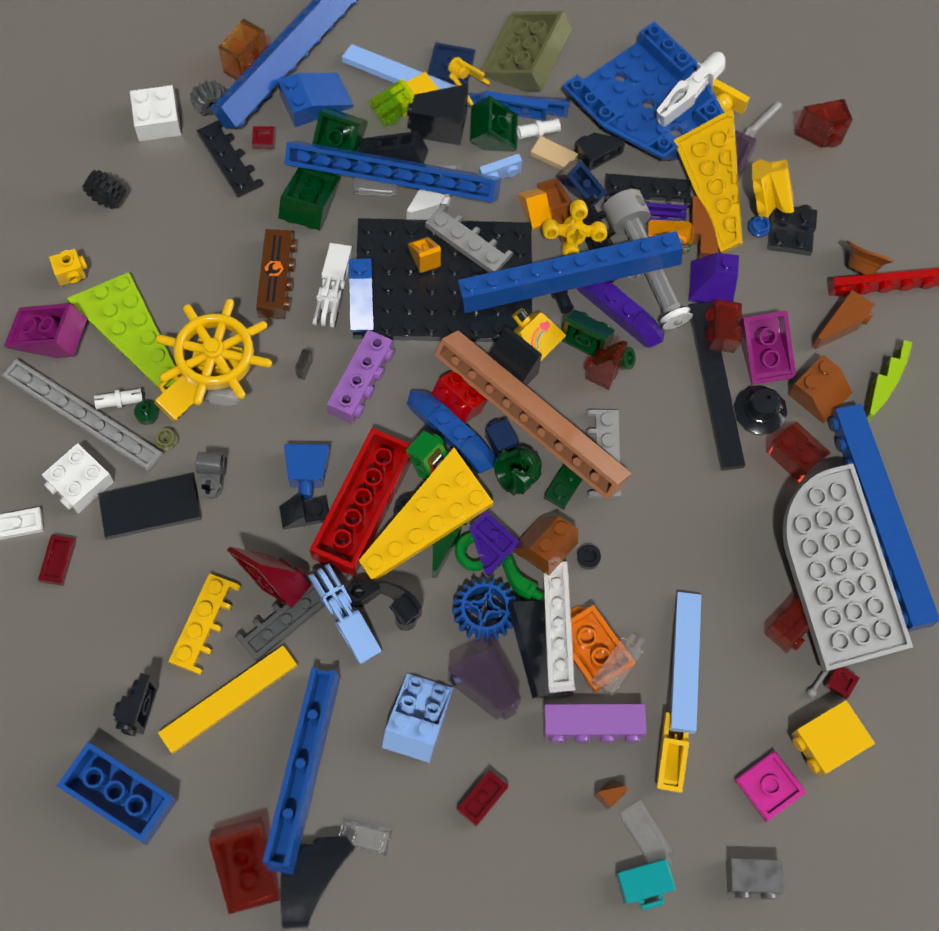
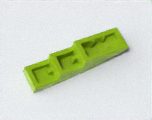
M904 340L897 349L896 357H891L884 366L883 375L878 374L872 382L865 412L868 423L885 404L898 384L907 364L913 342Z

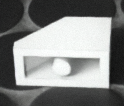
M419 189L407 209V219H429L442 204H446L449 207L451 202L449 194Z

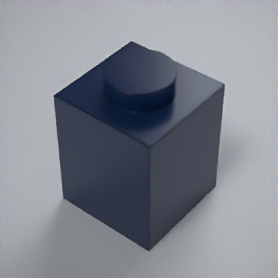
M507 419L502 421L495 420L487 426L485 438L496 457L498 452H501L503 449L508 452L518 449L519 440Z

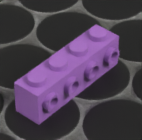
M367 330L327 403L328 414L351 424L354 423L356 418L361 417L366 399H370L374 393L375 387L373 386L376 380H381L386 362H390L394 356L393 340Z
M645 704L545 705L543 708L544 739H550V743H564L565 739H575V743H589L590 739H600L601 743H613L615 739H625L626 743L640 742V739H643L647 734Z

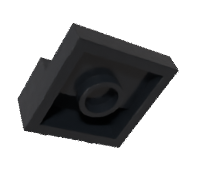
M801 205L800 207H794L793 213H784L775 207L770 215L771 228L769 231L768 250L811 256L818 210L812 209L810 205Z
M140 673L138 680H134L131 688L133 697L122 695L121 701L117 702L114 707L113 716L117 722L115 728L120 729L122 734L135 736L136 733L144 735L159 688L150 675Z

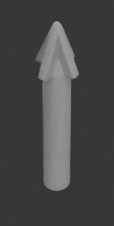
M775 101L751 127L747 126L741 142L755 138L754 135L782 107L779 101Z

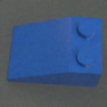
M296 73L278 80L280 97L295 128L318 120L319 111L327 107L338 111L354 107L338 73Z

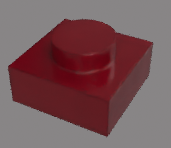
M253 126L252 148L274 149V126Z
M844 667L833 670L824 687L846 700L851 695L860 677Z

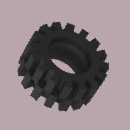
M100 170L91 171L82 185L86 195L92 197L91 200H96L97 204H103L104 207H109L110 209H116L126 194L125 187L120 185L121 182L119 180H114L115 177L112 175L110 177L108 173H102Z

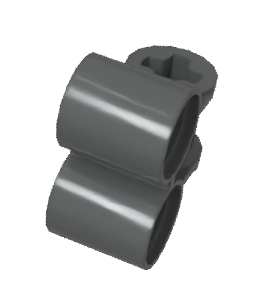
M208 452L197 453V489L203 497L214 499L222 493L223 476L226 475L227 471L226 455ZM211 482L215 489L211 490L209 494V491L205 490V486L210 485Z

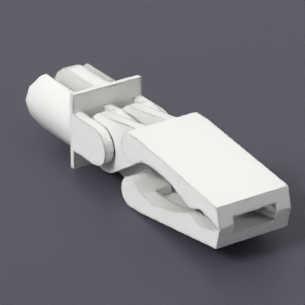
M714 52L702 64L698 62L697 71L693 72L685 81H679L656 110V121L659 125L667 126L695 104L696 98L708 83L713 86L714 80L725 70V56L723 53Z
M330 243L322 271L323 287L319 288L318 296H316L317 305L312 322L313 325H318L322 310L321 326L327 327L330 312H332L330 327L334 328L342 299V290L340 289L345 288L352 246Z

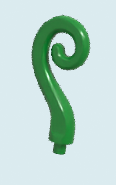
M470 531L459 537L455 545V556L459 564L466 570L480 571L484 569L481 559L472 561L466 554L468 546L475 543ZM511 554L502 563L509 585L519 596L527 601H531L532 598L542 601L545 593L537 590L539 585L520 573Z

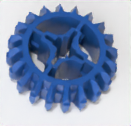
M482 577L480 584L473 579L471 580L472 587L464 584V592H457L459 599L453 600V605L456 608L452 609V614L457 615L454 618L455 624L462 623L459 627L460 632L468 629L466 633L467 638L475 634V641L479 642L480 636H484L485 643H488L490 636L497 641L499 639L498 632L502 636H506V628H513L507 604L515 601L516 598L515 596H508L511 592L510 588L502 590L504 583L500 582L495 586V579L491 578L488 584L485 583L486 580ZM485 593L481 600L469 601L473 596ZM492 595L501 601L504 610H501L499 606L492 602ZM486 601H488V610L484 615V619H482L481 610L485 606ZM465 609L477 616V625L467 617ZM498 618L502 619L500 622L493 626L485 627V624L488 620H497Z

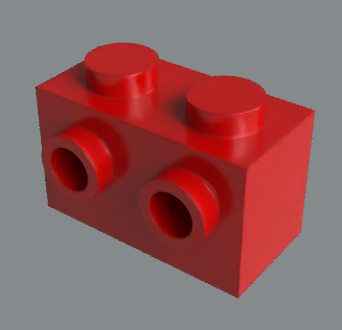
M453 371L439 378L432 392L439 401L447 406L464 423L479 415L488 401L465 382L459 374Z

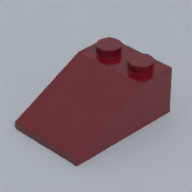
M235 547L227 549L230 555L262 591L290 608H293L311 587L304 579L306 574L298 567L292 569L282 558L277 560L270 555Z

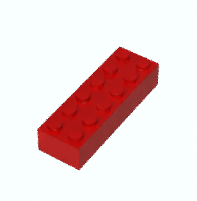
M371 428L309 550L311 559L325 565L329 563L331 568L355 578L361 566L359 559L369 549L411 464V460L406 452V449L411 444Z

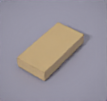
M540 136L531 150L530 156L562 170L570 161L577 159L578 153Z

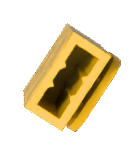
M847 700L791 734L794 746L799 752H803L807 758L809 769L812 773L817 774L819 778L875 744Z

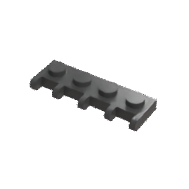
M310 584L311 587L293 608L285 605L280 609L274 603L271 606L276 612L262 624L257 619H254L252 622L257 628L244 638L239 632L235 635L256 662L324 607L323 602L320 600L321 597L313 584ZM321 585V587H322V589L324 590V592L327 593V591L325 590V588ZM331 595L326 597V600H330L332 598Z

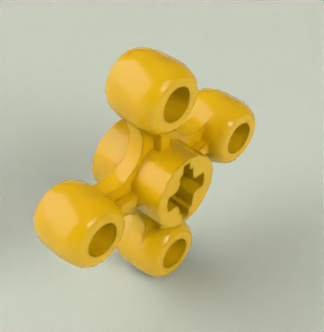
M575 200L570 204L571 216L563 224H559L554 219H547L542 224V233L545 238L552 240L559 235L566 237L567 241L562 245L563 256L580 253L578 245L586 237H591L596 242L604 241L607 237V228L603 222L596 221L591 225L583 223L582 220L588 214L587 205L583 200Z

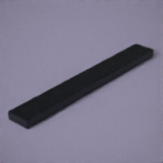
M711 302L689 304V313L693 314L691 325L721 470L744 468L745 461Z

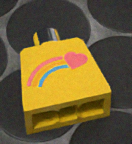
M521 308L512 315L519 325L513 332L542 353L541 361L566 337V334L541 312L532 313L528 316L525 310Z

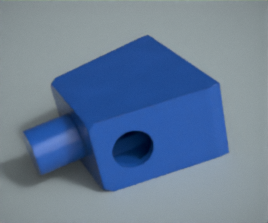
M284 444L289 485L292 488H298V496L301 495L302 499H311L313 488H322L324 486L330 460L329 445Z

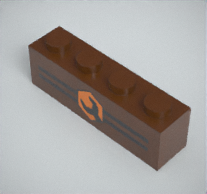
M265 229L256 305L259 318L285 319L286 311H290L291 298H288V291L293 289V278H290V272L295 270V259L292 258V254L297 251V239H293L292 230Z

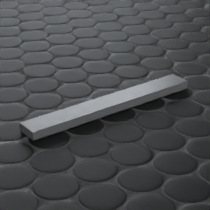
M15 359L1 375L4 380L146 472L150 473L163 457L161 451L18 359Z

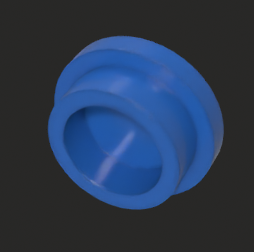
M757 216L750 221L748 228L752 235L764 237L769 233L771 226L766 217Z

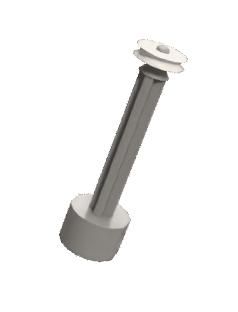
M628 189L621 191L604 203L603 211L606 213L611 228L617 234L627 233L631 241L648 238L643 225L650 219L651 214L640 190ZM664 270L646 272L662 307V313L666 314L660 320V324H663V330L678 328L691 320L693 314L689 313L690 308H680L681 304L678 302Z

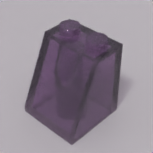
M494 646L448 668V681L493 718L498 720L503 717L506 720L517 714L516 710L519 708L522 698Z

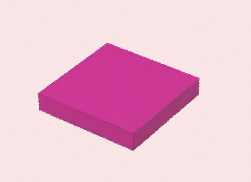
M775 751L734 780L765 822H768L806 793Z

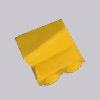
M759 159L752 163L753 188L759 216L768 218L775 207L784 213H793V190L787 160L768 162Z

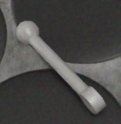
M829 671L822 672L813 687L807 690L809 697L816 696V690Z

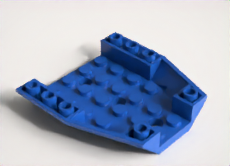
M655 21L639 31L638 40L634 45L588 77L582 79L577 74L562 85V88L603 129L662 160L675 161L680 157L678 145L674 142V139L724 113L708 83L696 98L693 106L667 126L659 125L656 121V110L679 81H685L693 72L697 71V61ZM615 77H623L625 81H617ZM643 104H651L653 108H645ZM671 131H678L681 135L674 136L671 134Z

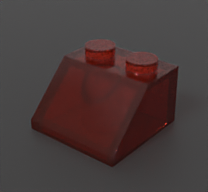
M845 99L804 106L794 130L795 135L820 148L836 147L842 144L853 121Z
M798 422L788 426L772 441L766 451L799 483L831 454L824 445Z

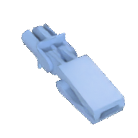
M328 563L324 567L335 588L321 568L316 570V573L327 593L324 592L313 573L309 574L308 577L329 614H334L338 621L335 622V626L359 665H362L382 651L358 610L353 611L350 605L352 603L351 598ZM340 589L341 592L336 595L335 592ZM331 595L332 598H330V600H326V597ZM341 609L344 610V612L347 614V616L344 617V615H343Z

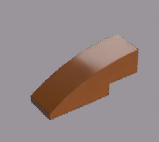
M557 178L537 183V188L547 194L552 219L556 220L559 224H563L571 216L570 204L572 201ZM558 236L561 243L567 241L566 237Z
M693 196L689 208V222L693 225L694 239L692 245H697V259L718 253V242L712 220L698 196Z

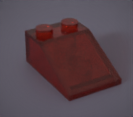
M262 816L211 830L209 845L228 914L280 901L275 872L268 871L267 867L262 863L268 842Z

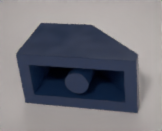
M581 160L570 161L556 175L567 190L580 200L585 201L592 195H597L599 200L594 206L607 193Z

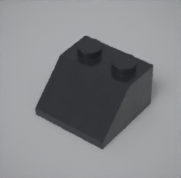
M506 327L488 355L527 386L539 374L542 353Z

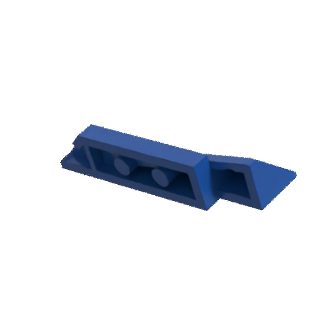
M487 90L481 93H469V97L474 104L491 96L518 114V116L541 121L546 120V115L567 118L571 98L509 95Z

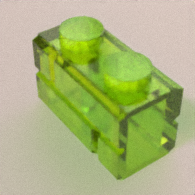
M404 78L370 99L368 103L373 114L385 128L388 125H394L401 116L407 114L408 104L413 103L415 93Z

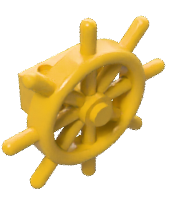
M232 299L225 301L221 314H206L199 317L192 306L186 304L183 307V311L190 322L180 330L177 337L173 338L164 335L156 337L158 344L174 347V359L177 365L160 374V380L167 382L181 374L185 380L197 387L193 398L195 405L202 403L206 389L219 390L231 387L236 397L243 399L245 392L239 381L248 373L251 366L257 365L266 368L272 366L270 359L254 356V347L251 339L252 336L265 330L267 323L260 321L246 329L241 322L231 317L234 307ZM216 327L214 337L211 338L206 329ZM226 329L236 334L222 341ZM196 334H198L201 338H198L197 343L190 341L191 338ZM242 342L244 350L243 348L235 347V345ZM185 350L194 351L192 358L185 361Z

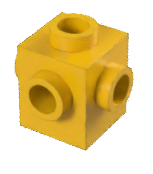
M76 249L60 252V254L49 257L60 286L77 283L86 278L84 269H87L86 262L83 256H78Z

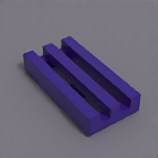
M645 202L651 216L660 217H650L649 222L650 220L687 221V205ZM668 217H670V218H681V220H678V219H668Z

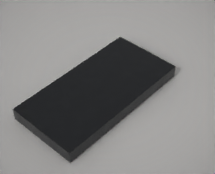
M192 474L98 493L106 540L201 520Z
M513 601L507 604L532 699L563 697L573 694V691L552 693L549 691L545 601Z

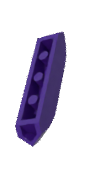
M610 281L577 288L584 297L644 347L651 348L663 342L665 333L654 318Z

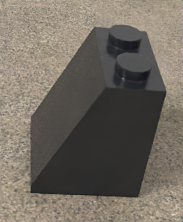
M464 84L415 94L413 103L408 104L407 116L409 117L407 128L411 129V132L419 131L424 140L461 145L468 109L469 85Z

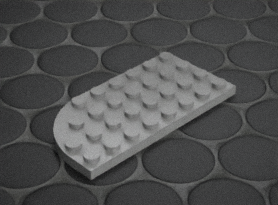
M854 464L831 468L816 474L805 481L789 501L783 521V543L822 671L826 672L912 648L913 645Z

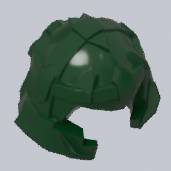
M521 447L511 452L503 449L501 452H498L494 461V472L497 481L502 489L513 496L524 494L531 485L539 480L542 474L541 459L538 455H535L534 451L527 447Z

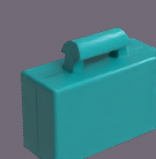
M667 859L656 860V862L630 868L629 870L624 869V871L616 873L624 904L638 901L643 911L662 906L664 904L663 894L676 890ZM658 896L659 901L644 904L643 899Z

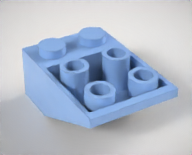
M407 673L385 729L382 748L430 763L454 688Z

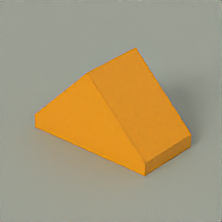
M535 188L517 194L526 218L532 224V230L542 228L545 220L552 219L546 192Z
M426 237L408 243L420 273L441 266V249L432 239Z

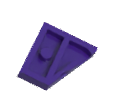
M487 511L469 527L484 572L488 577L521 545Z

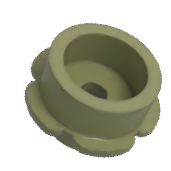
M163 428L156 433L155 445L159 449L171 450L178 442L177 435L171 429Z

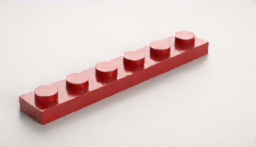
M939 268L836 277L832 279L828 287L829 296L837 295L838 297H844L849 295L852 290L860 295H865L878 291L887 293L900 289L902 291H908L913 288L930 289L934 286H939Z

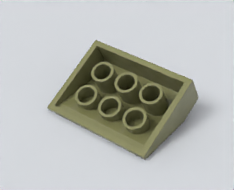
M564 11L511 12L480 70L485 73L484 77L523 91H541L572 31Z

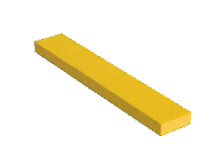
M281 646L158 732L159 736L172 754L176 753L298 667L286 648Z

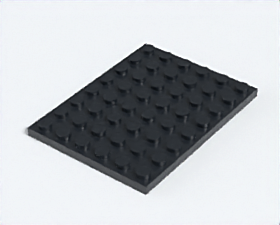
M358 218L356 259H371L373 332L391 340L441 341L442 338L459 330L472 342H496L506 327L514 331L519 326L512 317L517 310L523 308L528 316L532 314V298L464 313L458 280L489 273L426 228L425 222L427 220ZM461 222L471 231L478 227L480 229L478 236L488 243L492 239L498 241L495 248L503 254L508 250L513 252L512 257L500 270L532 263L531 222ZM429 237L440 246L441 266L420 273L408 243ZM353 332V339H363L366 332Z

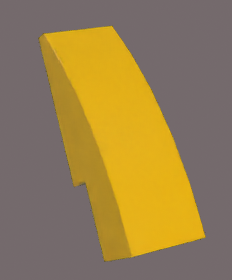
M664 712L656 788L682 793L689 747V733L670 731L671 713Z

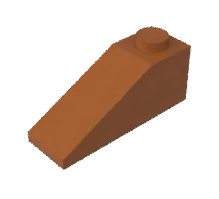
M852 290L817 337L812 347L818 349L858 330L862 323L867 325L874 315L871 310L875 304Z

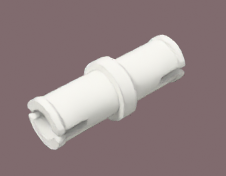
M558 118L543 122L537 120L533 124L517 126V136L521 140L534 136L539 138L540 136L543 137L544 134L560 132V121Z
M141 388L121 392L120 390H115L114 393L94 395L96 410L114 406L122 408V405L139 403L143 401Z

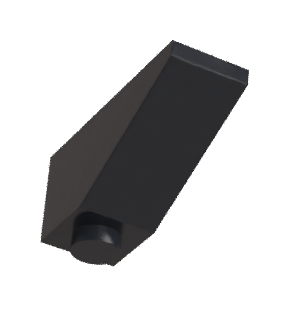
M419 131L362 138L357 152L424 163L428 148Z

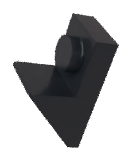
M301 495L279 506L283 530L323 523L328 514L326 497L302 501Z

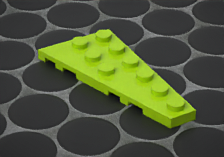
M129 272L66 298L69 304H72L80 311L97 331L121 352L130 363L135 365L159 390L158 385L162 382L159 378L160 374L175 367L166 346L156 342V337L160 334ZM172 378L164 388L170 387L175 380Z

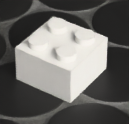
M173 85L130 91L134 127L139 141L181 136L177 100Z

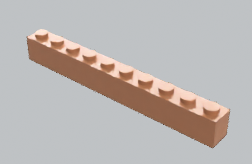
M459 330L442 338L434 355L453 372L459 374L465 382L605 499L609 500L623 488L632 474Z

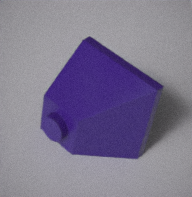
M715 253L691 261L688 302H711L714 305L732 307L738 279L739 255Z

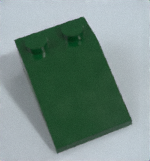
M298 167L281 195L278 219L320 231L327 218L341 176Z

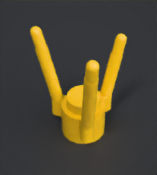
M459 57L454 58L448 66V70L451 72L449 78L457 86L462 85L458 78L465 79L469 74L487 85L490 84V81L483 77L485 75L484 72L464 62ZM468 95V103L471 106L474 103Z

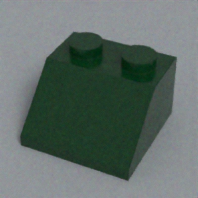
M491 96L471 105L470 142L488 151H516L518 114Z
M329 107L319 111L312 144L357 151L364 135L367 120Z
M575 310L565 319L563 332L566 334V337L562 342L600 361L613 340L615 330L607 323H600L592 319L587 313Z

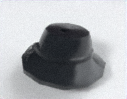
M763 385L747 387L739 393L734 406L738 423L746 431L756 435L775 432L783 426L788 413L785 400L776 390Z

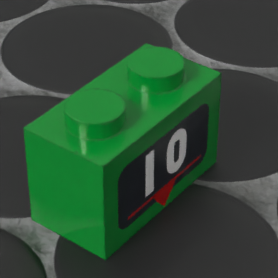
M423 431L406 449L418 476L425 481L449 454L443 446L444 441L438 435H431L426 431Z

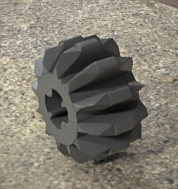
M206 80L205 83H199L198 87H193V92L189 95L191 104L196 112L201 115L207 113L211 115L213 113L210 109L211 106L225 93V90L215 80L211 82Z

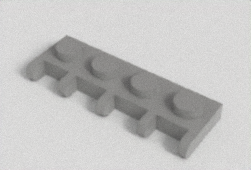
M442 204L425 222L426 228L489 273L499 271L513 255V252L510 250L503 254L496 249L495 246L498 241L495 239L488 243L478 236L480 232L478 227L471 231L461 224L463 216L460 214L455 219L447 214L448 206L446 204Z
M587 410L586 416L595 418V429H587V436H595V443L620 463L619 410ZM621 490L610 499H620ZM597 491L588 492V498L605 499Z

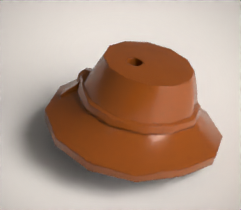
M849 240L846 241L850 249L848 266L864 275L876 274L883 265L894 263V259L867 251Z

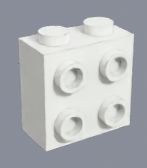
M78 443L42 474L46 481L44 486L53 495L57 492L62 497L59 501L68 510L73 508L78 514L98 497V493H102L114 483L110 474Z

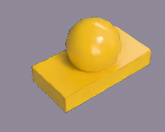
M715 79L713 86L710 85L723 111L726 112L732 109L742 115L746 110L750 97Z

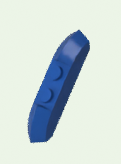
M410 390L407 401L410 410L451 449L455 448L461 458L475 472L483 473L494 468L496 457L489 447L463 421L455 416L447 406L425 390Z

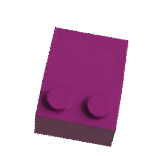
M72 304L21 307L17 311L4 346L8 349L53 358L73 357L87 318Z
M788 311L737 318L740 343L751 385L797 378Z

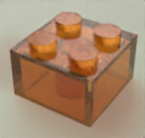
M244 18L218 47L224 74L237 80L267 48L264 29Z

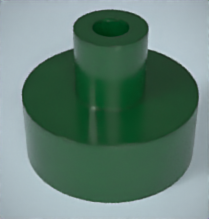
M621 347L618 349L617 354L612 356V362L617 363L621 370L632 369L635 365V352L631 347Z
M144 400L135 406L134 415L139 423L150 425L158 419L159 411L152 401Z

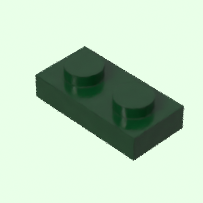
M564 464L546 492L544 499L564 510L583 479Z

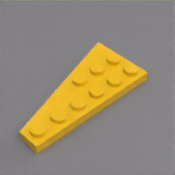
M730 109L674 139V142L678 145L679 155L696 195L705 206L712 220L721 253H726L743 244L734 111Z
M455 448L449 452L359 559L361 566L370 579H379L493 506V501Z

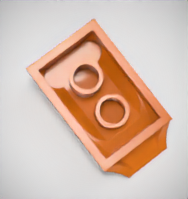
M577 605L571 609L573 661L585 678L586 685L594 692H597L623 677L635 667L636 663L594 605L590 607H580Z

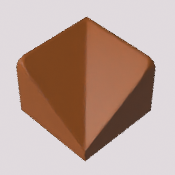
M612 779L594 796L606 809H610L626 794L628 788Z

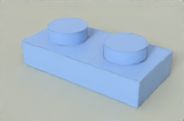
M519 154L481 166L479 167V174L501 177V179L514 177L521 173L522 159Z

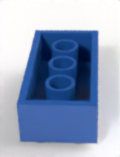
M87 742L57 784V787L145 845H148L177 802L171 795L89 742Z

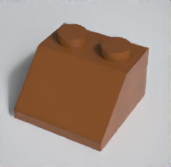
M823 354L794 384L788 395L824 424L835 409L839 408L852 394V391L841 368Z
M540 516L518 540L521 545L514 553L549 576L578 544V528L560 516Z

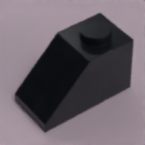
M593 132L577 140L574 152L578 153L577 159L581 160L592 171L623 154L625 140Z

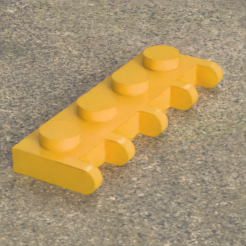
M209 573L168 661L169 664L201 675L203 670L195 667L201 652L210 655L212 650L205 647L211 630L220 633L222 627L215 624L221 608L230 611L232 605L226 603L225 600L230 589L239 591L240 585Z

